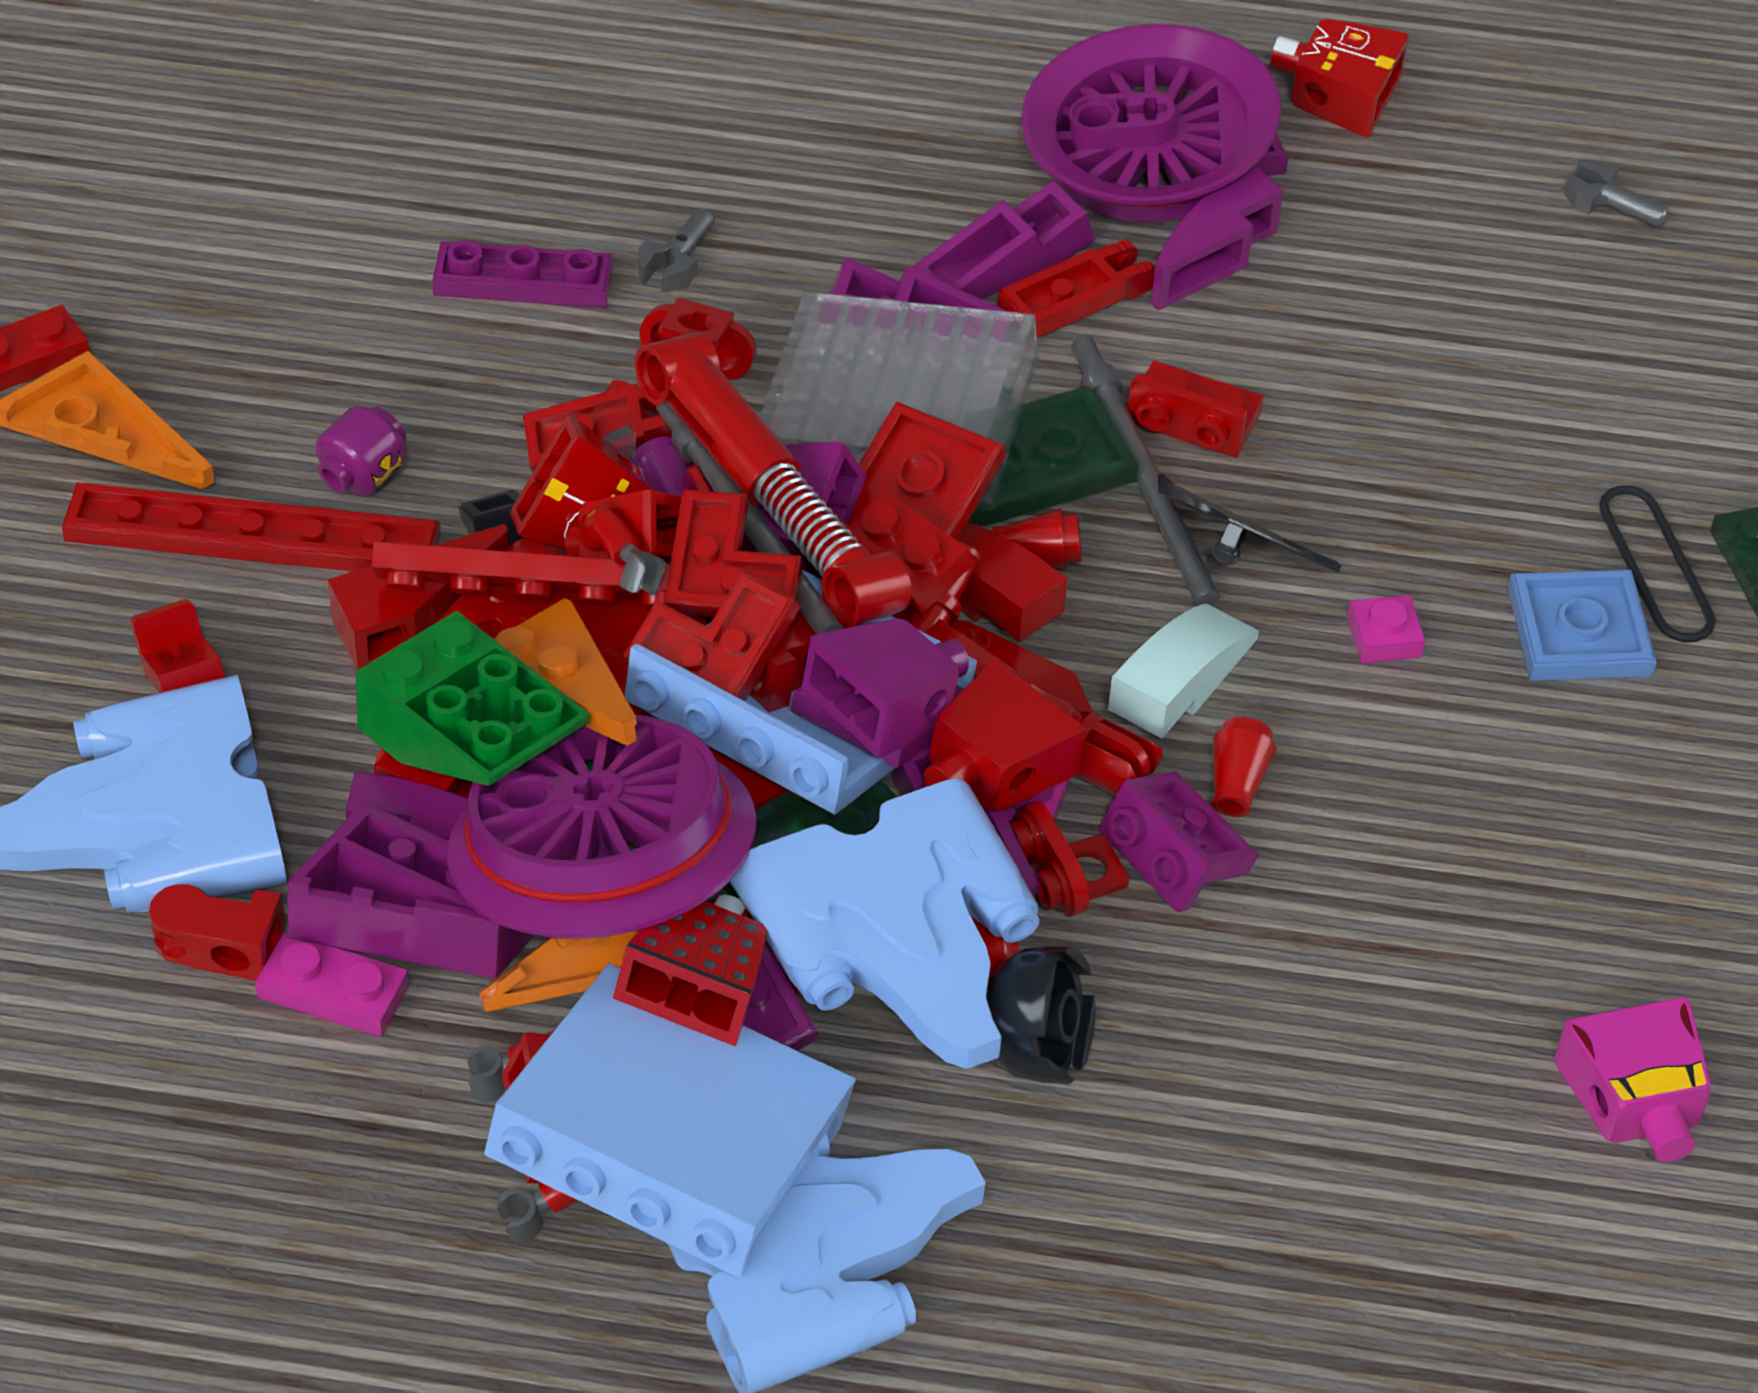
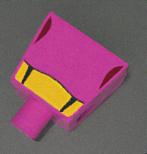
M1676 998L1565 1020L1554 1061L1603 1137L1613 1143L1647 1137L1656 1159L1660 1162H1673L1687 1156L1695 1147V1141L1689 1128H1693L1700 1123L1711 1092L1710 1078L1688 998Z

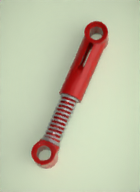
M694 331L646 344L638 349L635 356V373L640 390L645 398L653 405L668 404L741 492L747 495V499L753 505L763 506L770 516L775 519L776 523L781 526L784 533H787L796 547L800 548L802 554L806 555L808 561L812 563L822 576L821 590L823 600L843 628L859 626L907 609L911 601V582L906 567L900 558L888 550L873 553L869 548L858 544L856 537L851 536L850 530L845 529L843 522H839L837 515L833 514L831 508L826 507L825 501L820 500L818 493H815L812 486L808 485L806 479L802 478L801 465L721 372L716 349L704 333Z

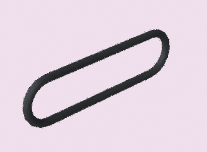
M1627 485L1609 489L1602 495L1599 504L1601 514L1628 569L1632 570L1634 581L1656 625L1662 633L1677 641L1697 642L1706 639L1715 627L1714 612L1659 504L1650 493L1642 488ZM1621 494H1630L1641 498L1649 505L1705 615L1706 625L1701 631L1683 633L1674 630L1665 622L1610 512L1609 502L1613 497Z

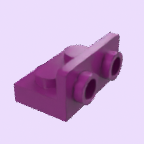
M1177 771L1125 780L1100 824L1101 834L1107 838L1177 912L1191 909L1205 883L1248 875L1259 856Z

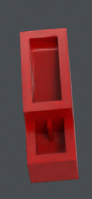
M966 523L957 541L974 548L981 555V559L978 565L975 566L959 600L962 605L961 612L976 623L987 615L1015 640L1020 642L1064 612L1068 578L1040 557L1012 540L984 527Z

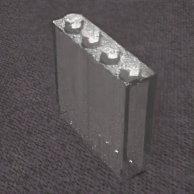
M804 292L760 417L784 445L832 441L844 442L859 464L896 401L1004 444L1006 457L977 505L978 507L993 508L1038 359L1035 315Z

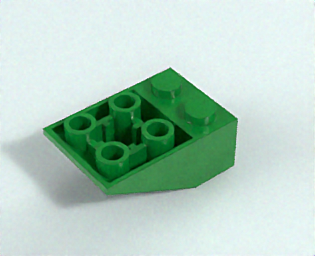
M455 611L355 671L357 728L401 764L488 786L590 722V714L458 611Z

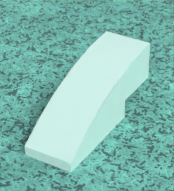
M1207 603L1191 608L1157 631L1112 676L1108 710L1162 739L1184 712L1191 715L1196 713L1258 639L1259 630Z

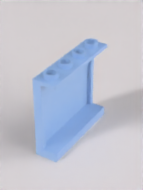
M802 570L822 597V580ZM890 615L865 624L876 623L896 618ZM921 632V633H922L925 637H927L933 644H937V643H940V642H941V641H939V640H937V639H935V638H933V637H931V636H929V635H927V634ZM637 643L630 648L625 698L629 703L659 719L669 721L689 730L706 745L834 815L896 768L883 759L877 758L875 755L792 711L791 705L794 691L791 693L790 706L767 712L750 695H748L746 701H743ZM969 656L968 671L964 676L958 677L957 685L964 689L974 680L977 660Z
M608 963L496 1103L484 1155L740 1278L745 1271L752 1244L757 1234L824 1135L827 1134L830 1144L840 1130L856 1078L745 1026L742 1027L739 1041L736 1046H733L613 999L621 968Z

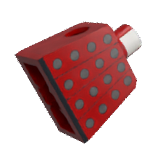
M720 895L712 903L704 901L693 909L668 921L648 928H642L629 941L626 947L613 999L736 1046L754 990L768 930L763 923L750 919L749 912L742 901L731 895Z

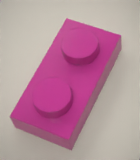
M285 931L255 981L257 998L381 1038L410 986L409 974L406 969L340 948L288 938V932Z

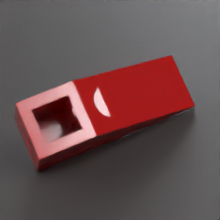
M505 524L435 546L505 551L509 547L508 529ZM371 566L355 569L346 574L327 579L332 622L356 670H359L432 626L462 594L451 592V583L425 581V589L421 591L389 588L386 586L387 578H377Z

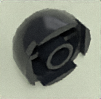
M1051 946L1026 948L1003 960L991 974L988 980L986 1000L992 1019L1001 1035L999 1058L995 1059V1061L1002 1069L1013 1076L1041 1083L1069 1085L1074 1081L1068 1075L1070 1065L1072 1064L1075 1069L1084 1068L1094 1037L1096 1006L1094 995H1082V984L1079 975L1092 976L1089 963L1080 950L1071 947Z

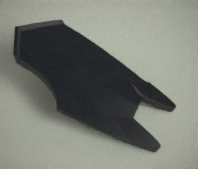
M1163 474L1158 475L1159 493L1193 510L1228 524L1222 539L1213 548V555L1221 564L1231 566L1238 562L1241 555L1240 547L1248 533L1339 572L1341 565L1338 564V561L1290 541L1175 485Z

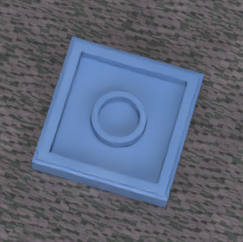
M1632 570L1516 573L1510 575L1507 589L1530 681L1653 677L1657 662Z

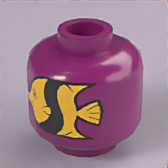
M353 406L349 408L316 440V454L320 462L318 465L320 477L331 489L338 493L348 491L356 496H370L406 462L405 431L393 415L380 407L370 409L366 406Z

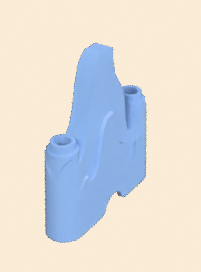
M238 674L85 712V719L73 721L81 759L94 756L95 760L64 768L45 778L17 801L0 807V870L32 872L59 869L105 870L104 875L112 910L126 907L127 913L148 912L150 902L154 896L165 887L175 884L195 886L206 896L216 898L287 884L283 858L266 787L261 780L255 779L259 773V768L252 742V729Z
M960 779L946 780L888 800L880 806L878 824L874 829L865 834H843L829 825L821 824L762 844L750 850L747 860L730 880V883L752 919L763 923L768 930L766 935L768 945L792 983L808 1003L816 1004L820 1010L825 1011L838 1008L851 998L854 993L853 984H857L879 997L900 1017L925 1046L945 1062L969 1069L999 1058L1001 1035L992 1019L986 1000L990 959L986 945L971 917L985 926L994 936L1003 937L1006 942H1018L1027 938L1038 927V904L968 783Z
M825 1134L755 1237L745 1271L740 1278L668 1244L680 1268L687 1271L705 1272L712 1276L708 1282L707 1291L714 1307L707 1313L706 1325L731 1380L739 1393H757L863 1352L870 1347L903 1335L905 1327L916 1322V1312L911 1295L902 1282L891 1285L887 1280L875 1282L869 1280L901 1267L919 1254L940 1225L964 1211L983 1204L986 1182L971 1156L951 1149H927L876 1157L833 1158L827 1157L830 1154V1146L827 1134Z

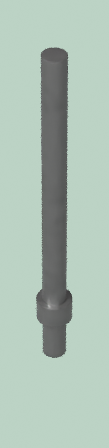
M1079 336L1073 341L1071 348L1084 372L1082 384L1091 402L1100 405L1197 606L1205 603L1211 606L1215 605L1220 599V594L1173 499L1158 492V475L1160 473L1121 396L1123 385L1114 367L1104 362L1092 336Z
M656 405L657 411L672 431V443L686 461L696 464L715 492L743 494L669 405ZM748 500L744 533L757 552L791 555L756 505H753ZM802 571L798 602L802 606L799 611L815 634L843 629L840 622Z

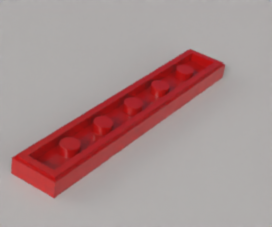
M80 482L76 483L62 524L65 542L349 572L372 565L374 541L435 546L439 544L441 536L440 520Z

